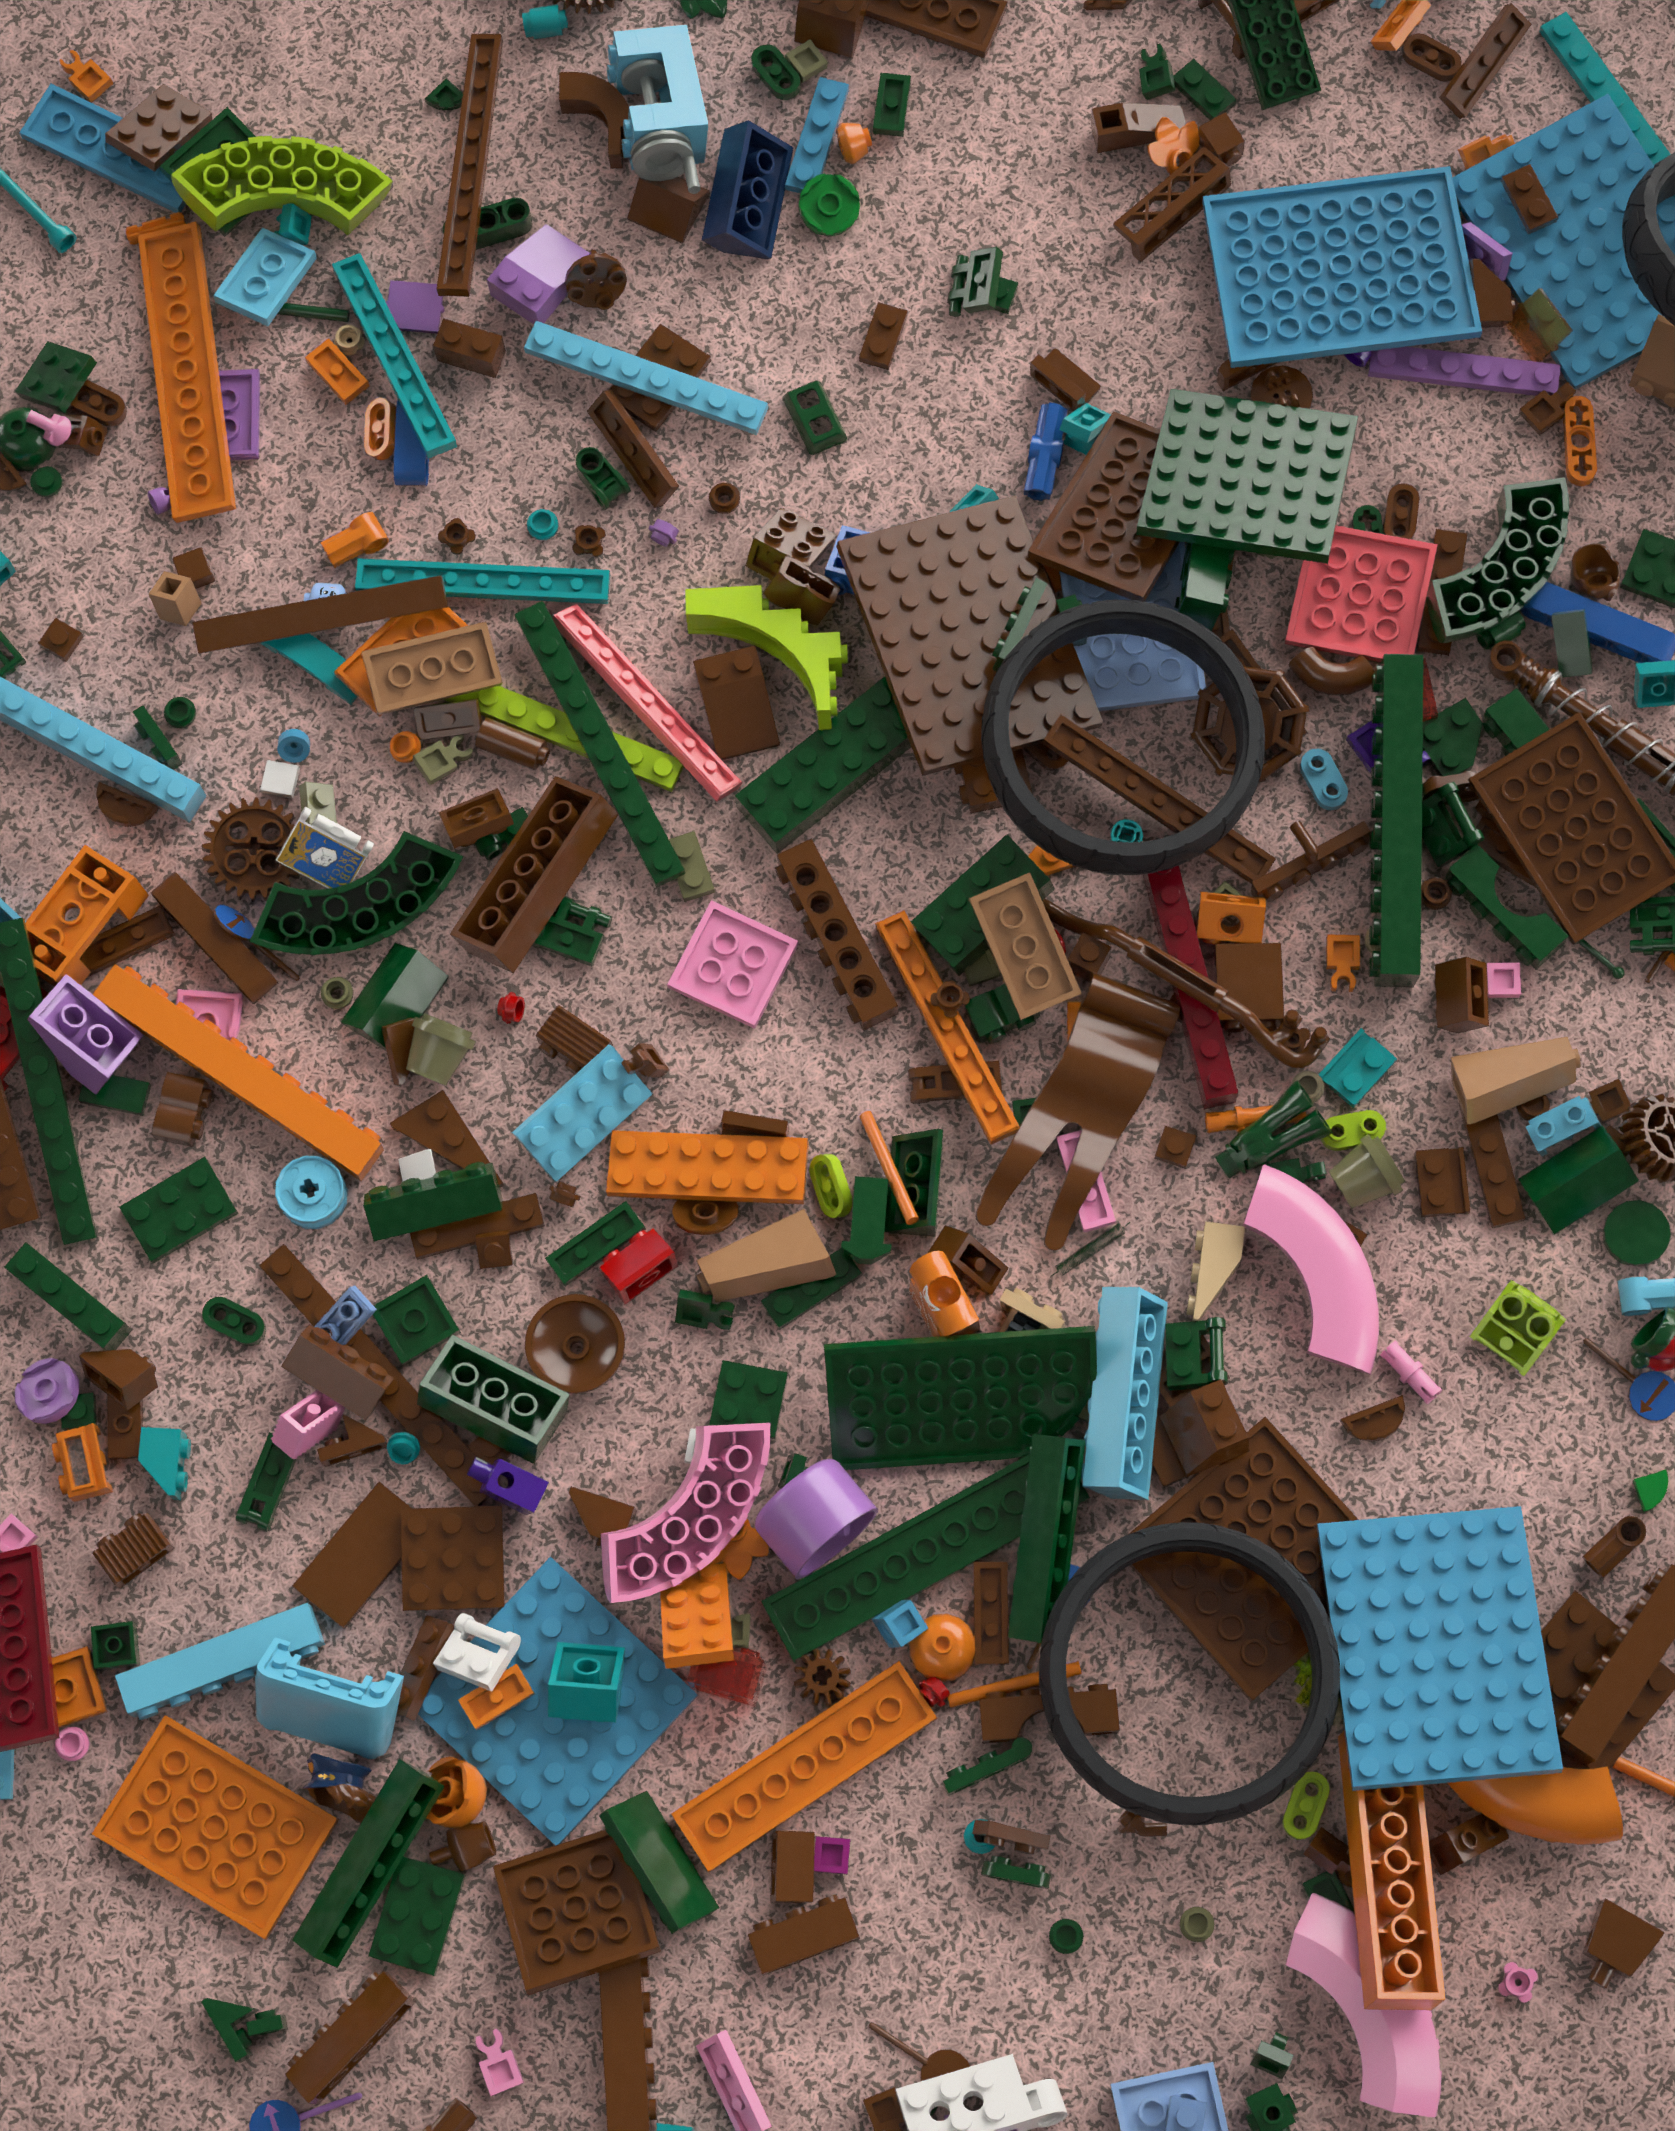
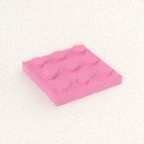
M711 900L667 986L671 990L755 1029L799 945L798 940Z

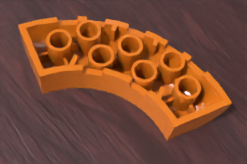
M1608 1766L1595 1769L1563 1767L1562 1773L1448 1783L1458 1794V1797L1468 1806L1496 1821L1498 1825L1521 1835L1525 1834L1551 1843L1560 1842L1577 1845L1619 1841L1623 1837L1621 1811Z

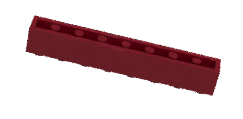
M1179 866L1164 871L1143 874L1162 950L1208 978ZM1171 985L1173 994L1175 993L1176 1003L1180 1004L1181 1024L1203 1109L1236 1103L1238 1089L1218 1013Z

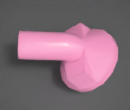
M31 410L27 417V422L45 430L43 438L53 446L63 444L70 437L71 422L65 416L54 414L49 419Z

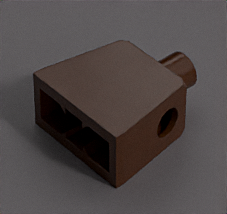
M1606 1898L1601 1900L1583 1950L1584 1955L1596 1961L1587 1979L1597 1986L1607 1989L1614 1973L1624 1978H1630L1665 1932Z

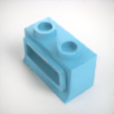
M1577 1096L1529 1120L1530 1125L1526 1126V1129L1538 1153L1544 1156L1548 1154L1546 1148L1565 1139L1570 1140L1575 1134L1591 1126L1598 1129L1601 1127V1124L1588 1098L1582 1099L1580 1096Z

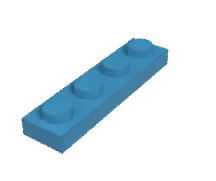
M819 77L785 183V190L801 193L809 180L823 174L836 128L838 127L849 92V84Z

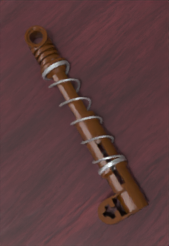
M1501 641L1493 647L1489 657L1488 668L1495 678L1507 680L1508 682L1514 680L1513 685L1516 687L1520 684V690L1524 691L1527 689L1526 694L1530 696L1531 702L1538 707L1545 703H1551L1548 711L1549 715L1554 714L1559 709L1570 717L1580 712L1591 730L1601 737L1600 744L1603 748L1607 747L1625 759L1624 765H1634L1650 776V782L1658 781L1665 786L1664 792L1667 791L1671 796H1675V753L1663 746L1662 739H1652L1638 729L1636 722L1628 723L1624 719H1621L1619 722L1612 719L1613 709L1611 705L1597 709L1586 701L1587 690L1585 688L1573 693L1561 685L1562 673H1559V670L1557 671L1554 668L1547 669L1545 667L1541 670V664L1537 663L1534 665L1535 660L1532 658L1528 661V656L1522 652L1516 643ZM1501 655H1508L1513 659L1514 663L1509 666H1503L1498 662L1497 658ZM1581 691H1584V699H1582L1576 694H1578ZM1606 708H1609V716L1603 713L1602 711Z

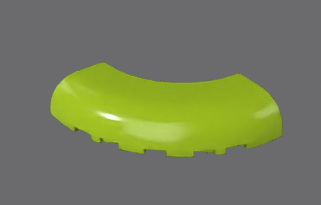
M257 136L248 138V141L235 144L225 143L219 149L196 156L171 174L172 183L183 201L215 232L225 224L245 214L266 209H282L283 205L293 203L305 212L330 222L348 236L381 204L393 183L377 167L362 158L359 160L343 152V149L334 146L332 148L315 143L313 139L291 136V139Z

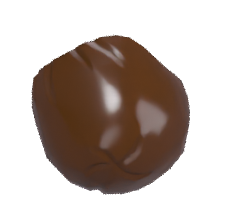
M1593 543L1579 548L1574 553L1570 577L1575 588L1587 597L1603 598L1606 601H1611L1619 587L1621 569L1619 562L1613 558L1605 546Z

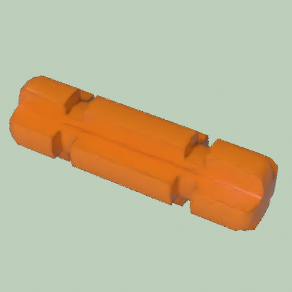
M182 212L170 214V218L167 219L163 216L143 222L140 227L137 224L126 228L127 239L131 245L139 243L138 235L186 224Z

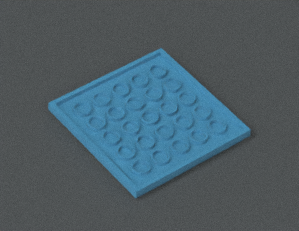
M549 1557L505 1606L486 1624V1626L504 1633L510 1631L520 1635V1646L506 1670L517 1664L535 1695L476 1730L458 1699L479 1686L441 1672L432 1682L418 1715L468 1763L475 1766L492 1786L556 1846L561 1844L695 1700L698 1694L670 1668L665 1669V1664L553 1558ZM476 1636L469 1642L494 1653H497L500 1649L499 1645ZM557 1642L625 1647L621 1699L616 1723L548 1717V1683Z

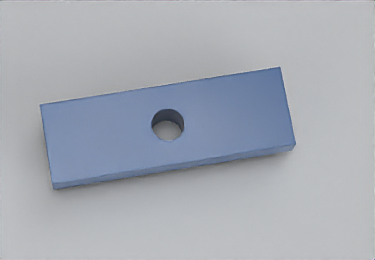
M356 1286L348 1288L315 1327L322 1328L329 1334L331 1330V1338L341 1345H346L377 1309Z

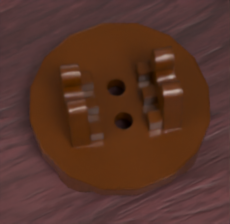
M592 249L589 255L583 256L571 265L567 270L564 282L570 301L583 307L607 310L614 305V301L624 292L627 277L625 269L618 259L606 253L598 254Z
M1284 365L1274 366L1261 372L1253 381L1250 399L1310 409L1313 400L1312 385L1307 377L1296 368Z

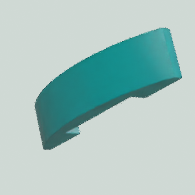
M310 633L260 643L276 654L278 652L322 682L329 691L350 705L357 699L358 696L334 673L346 659Z

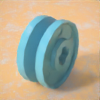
M302 1156L292 1160L281 1170L276 1180L275 1196L284 1215L293 1224L304 1229H320L332 1224L342 1215L347 1204L348 1189L340 1171L331 1161L319 1156ZM315 1187L317 1190L314 1191L315 1196L308 1198L306 1194L309 1193L308 1188Z

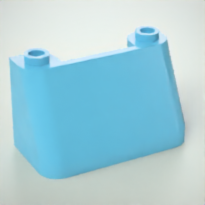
M274 1638L257 1665L255 1676L257 1721L266 1729L285 1732L355 1753L366 1759H375L384 1755L391 1744L404 1676L388 1671L385 1679L379 1682H372L373 1677L366 1675L361 1684L300 1666L301 1655L295 1654L292 1657L289 1653L291 1642Z

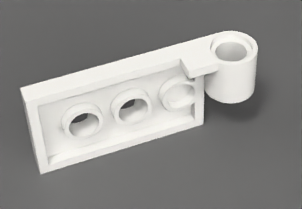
M1013 2054L896 2089V2096L908 2131H1010L1014 2129L1017 2131H1028L1037 2127L1044 2128L1063 2121L1068 2115L1056 2080L1045 2079L1023 2086ZM970 2096L979 2097L983 2101V2106L977 2111H970L963 2105L965 2099ZM937 2106H942L948 2109L950 2115L944 2121H936L930 2116L931 2110Z

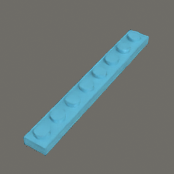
M535 321L524 346L525 353L754 435H757L768 410L767 402L539 321Z

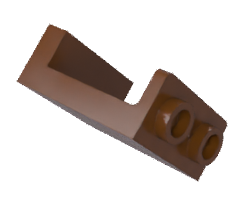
M1281 943L1216 944L1214 949L1216 983L1229 991L1228 996L1250 1009L1269 1031L1277 1030V1027L1280 1026L1284 1018ZM1221 1010L1217 1011L1221 1028H1224L1225 1032L1237 1033L1244 1031V1026Z

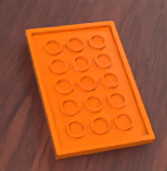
M164 1715L98 1822L92 1835L267 1940L339 1819Z

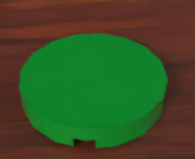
M817 175L806 183L800 193L798 203L800 217L807 228L816 234L828 237L840 235L850 229L858 218L860 210L859 193L852 182L842 175Z

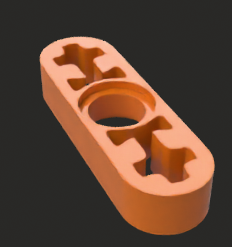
M1574 396L1566 402L1563 410L1565 412L1563 429L1566 474L1572 484L1582 487L1589 485L1597 472L1593 405L1589 399L1584 396ZM1574 406H1579L1580 411L1583 412L1580 420L1581 425H1576V413L1572 412ZM1580 434L1588 439L1589 444L1584 448H1577L1572 444L1571 438L1574 435ZM1579 457H1584V470H1589L1585 476H1580L1579 471H1574L1577 470Z

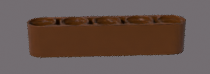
M173 872L150 892L163 909L252 1004L259 1001L278 984V981L238 938L229 934L218 924L209 906L176 872Z

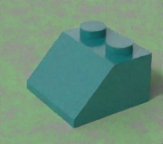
M557 1642L548 1683V1717L616 1723L621 1699L625 1647Z

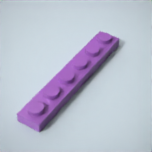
M1399 347L1371 351L1372 356L1370 357L1368 372L1369 377L1534 396L1545 390L1551 396L1558 390L1561 365L1422 348Z

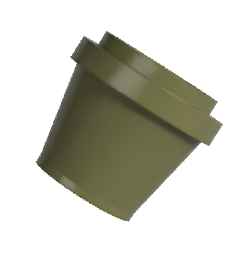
M424 1013L422 1019L415 1017L412 1024L415 1028L406 1070L447 1086L469 1049L473 1050L476 1041L470 1039L472 1032Z
M1368 1134L1361 1138V1143L1329 1170L1331 1177L1351 1209L1392 1193L1396 1196L1403 1191L1401 1184L1405 1180L1378 1136L1372 1139Z

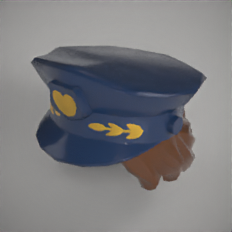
M316 1753L311 1754L307 1763L308 1771L312 1774V1778L303 1788L308 1789L310 1796L319 1805L340 1811L350 1816L356 1823L361 1824L376 1799L374 1794L363 1790L364 1779L372 1770L358 1764L341 1762Z

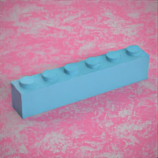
M308 1603L302 1604L115 1675L127 1714L132 1717L138 1716L139 1720L147 1719L159 1713L157 1708L170 1704L172 1708L190 1702L191 1695L203 1692V1695H210L222 1690V1684L228 1681L235 1680V1683H241L255 1677L254 1672L257 1670L259 1661L274 1638L291 1642L289 1653L292 1657L297 1654L301 1655V1659L317 1654L319 1652L318 1647L325 1645L313 1607Z

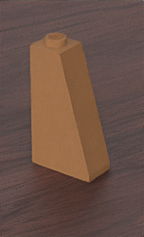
M1561 1037L1451 1057V1081L1467 1124L1476 1123L1575 1083L1576 1068L1581 1067L1580 1055L1577 1048L1572 1049L1568 1037Z
M804 1209L696 1260L701 1271L700 1274L696 1275L697 1280L704 1293L711 1292L715 1302L826 1279L836 1275L830 1256Z

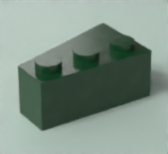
M1186 543L1180 580L1182 581L1180 597L1176 598L1174 608H1177L1179 613L1197 621L1212 632L1219 614H1225L1227 610L1229 595L1225 594V589H1228L1232 577V570H1228V565L1232 563L1235 550Z

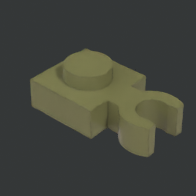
M462 734L454 736L447 747L439 740L413 755V762L429 786L457 770L455 761H466L472 756V748L466 751H459L456 748L464 740Z

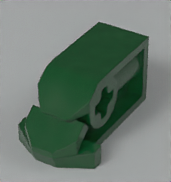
M855 1176L850 1241H842L841 1249L858 1264L872 1265L891 1253L892 1244H883L888 1179Z

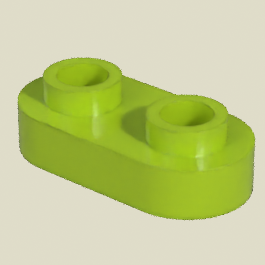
M1374 1110L1333 1116L1326 1120L1331 1130L1335 1127L1342 1129L1343 1135L1336 1137L1330 1134L1322 1138L1321 1142L1326 1148L1333 1151L1355 1148L1361 1143L1360 1139L1368 1134L1372 1139L1378 1136L1381 1140L1386 1131V1122L1383 1116ZM1371 1121L1375 1124L1376 1128L1369 1131L1365 1129L1364 1123Z
M833 1154L816 1155L810 1163L809 1173L821 1210L830 1218L844 1217L851 1211L853 1200L840 1160Z
M1306 1772L1293 1788L1282 1820L1285 1832L1293 1839H1307L1317 1829L1330 1792L1329 1783L1322 1774ZM1307 1784H1314L1317 1787L1318 1793L1316 1796L1306 1794L1305 1787ZM1296 1816H1302L1306 1820V1826L1303 1829H1298L1294 1826L1293 1820Z

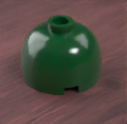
M28 407L13 408L0 417V452L20 472L34 471L40 468V464L50 460L56 446L51 445L43 438L45 430L26 421L31 410L41 414L39 411Z

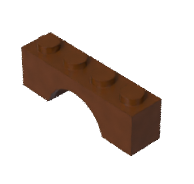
M1094 1684L1088 1686V1691L1074 1692V1687L1068 1686L1072 1709L1085 1736L1119 1734L1120 1726L1116 1689H1108V1684ZM1040 1689L1021 1690L1020 1696L1006 1697V1692L986 1693V1699H979L982 1743L1014 1742L1018 1738L1023 1725L1031 1717L1045 1712Z

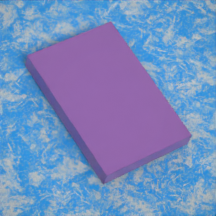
M259 369L219 371L230 460L259 459Z

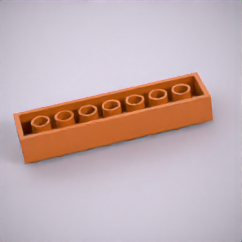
M1343 1731L1338 1736L1364 2009L1431 2011L1445 2000L1423 1785L1352 1791L1345 1732Z

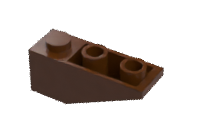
M1117 103L1092 108L1091 129L1097 153L1157 142L1155 129L1162 117L1169 118L1181 129L1186 124L1182 106Z

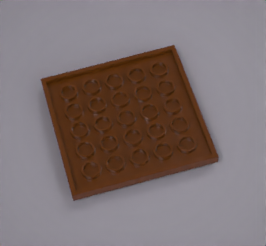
M1265 1416L1246 1432L1249 1437V1452L1201 1471L1129 1533L1131 1534L1141 1529L1161 1524L1179 1522L1218 1525L1244 1533L1271 1547L1287 1559L1314 1589L1329 1617L1317 1525L1319 1523L1359 1519ZM1173 1552L1148 1557L1130 1565L1250 1702L1255 1700L1309 1652L1300 1623L1284 1598L1261 1576L1239 1563L1213 1554Z

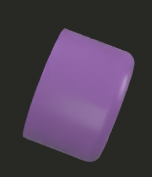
M824 1459L793 1478L765 1504L756 1517L755 1529L796 1579H801L826 1564L860 1535L875 1518L878 1508L839 1462L834 1459Z

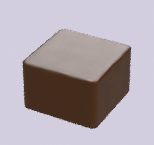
M202 547L173 557L172 560L178 575L191 578L195 589L215 582V577Z

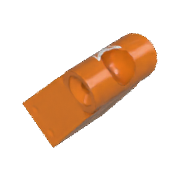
M933 1251L918 1258L910 1267L909 1272L912 1278L910 1279L909 1293L931 1336L965 1335L980 1330L979 1317L946 1254L943 1251Z

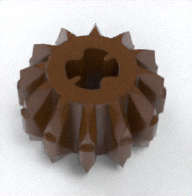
M814 1649V1661H811L806 1655L801 1657L807 1668L795 1667L794 1672L805 1678L797 1679L794 1681V1685L796 1688L807 1686L800 1694L803 1700L813 1693V1706H818L820 1696H822L826 1706L829 1707L832 1706L831 1694H834L839 1700L844 1698L843 1693L838 1687L850 1688L851 1683L840 1678L850 1675L851 1670L846 1667L838 1669L844 1663L845 1658L839 1656L832 1662V1649L826 1651L825 1659L821 1658L819 1649ZM825 1669L826 1674L829 1672L832 1674V1677L827 1678V1685L820 1686L819 1681L816 1683L813 1681V1678L818 1677V1671Z

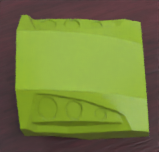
M1511 1280L1469 1337L1486 1346L1516 1368L1522 1376H1525L1566 1319L1554 1307L1533 1292Z

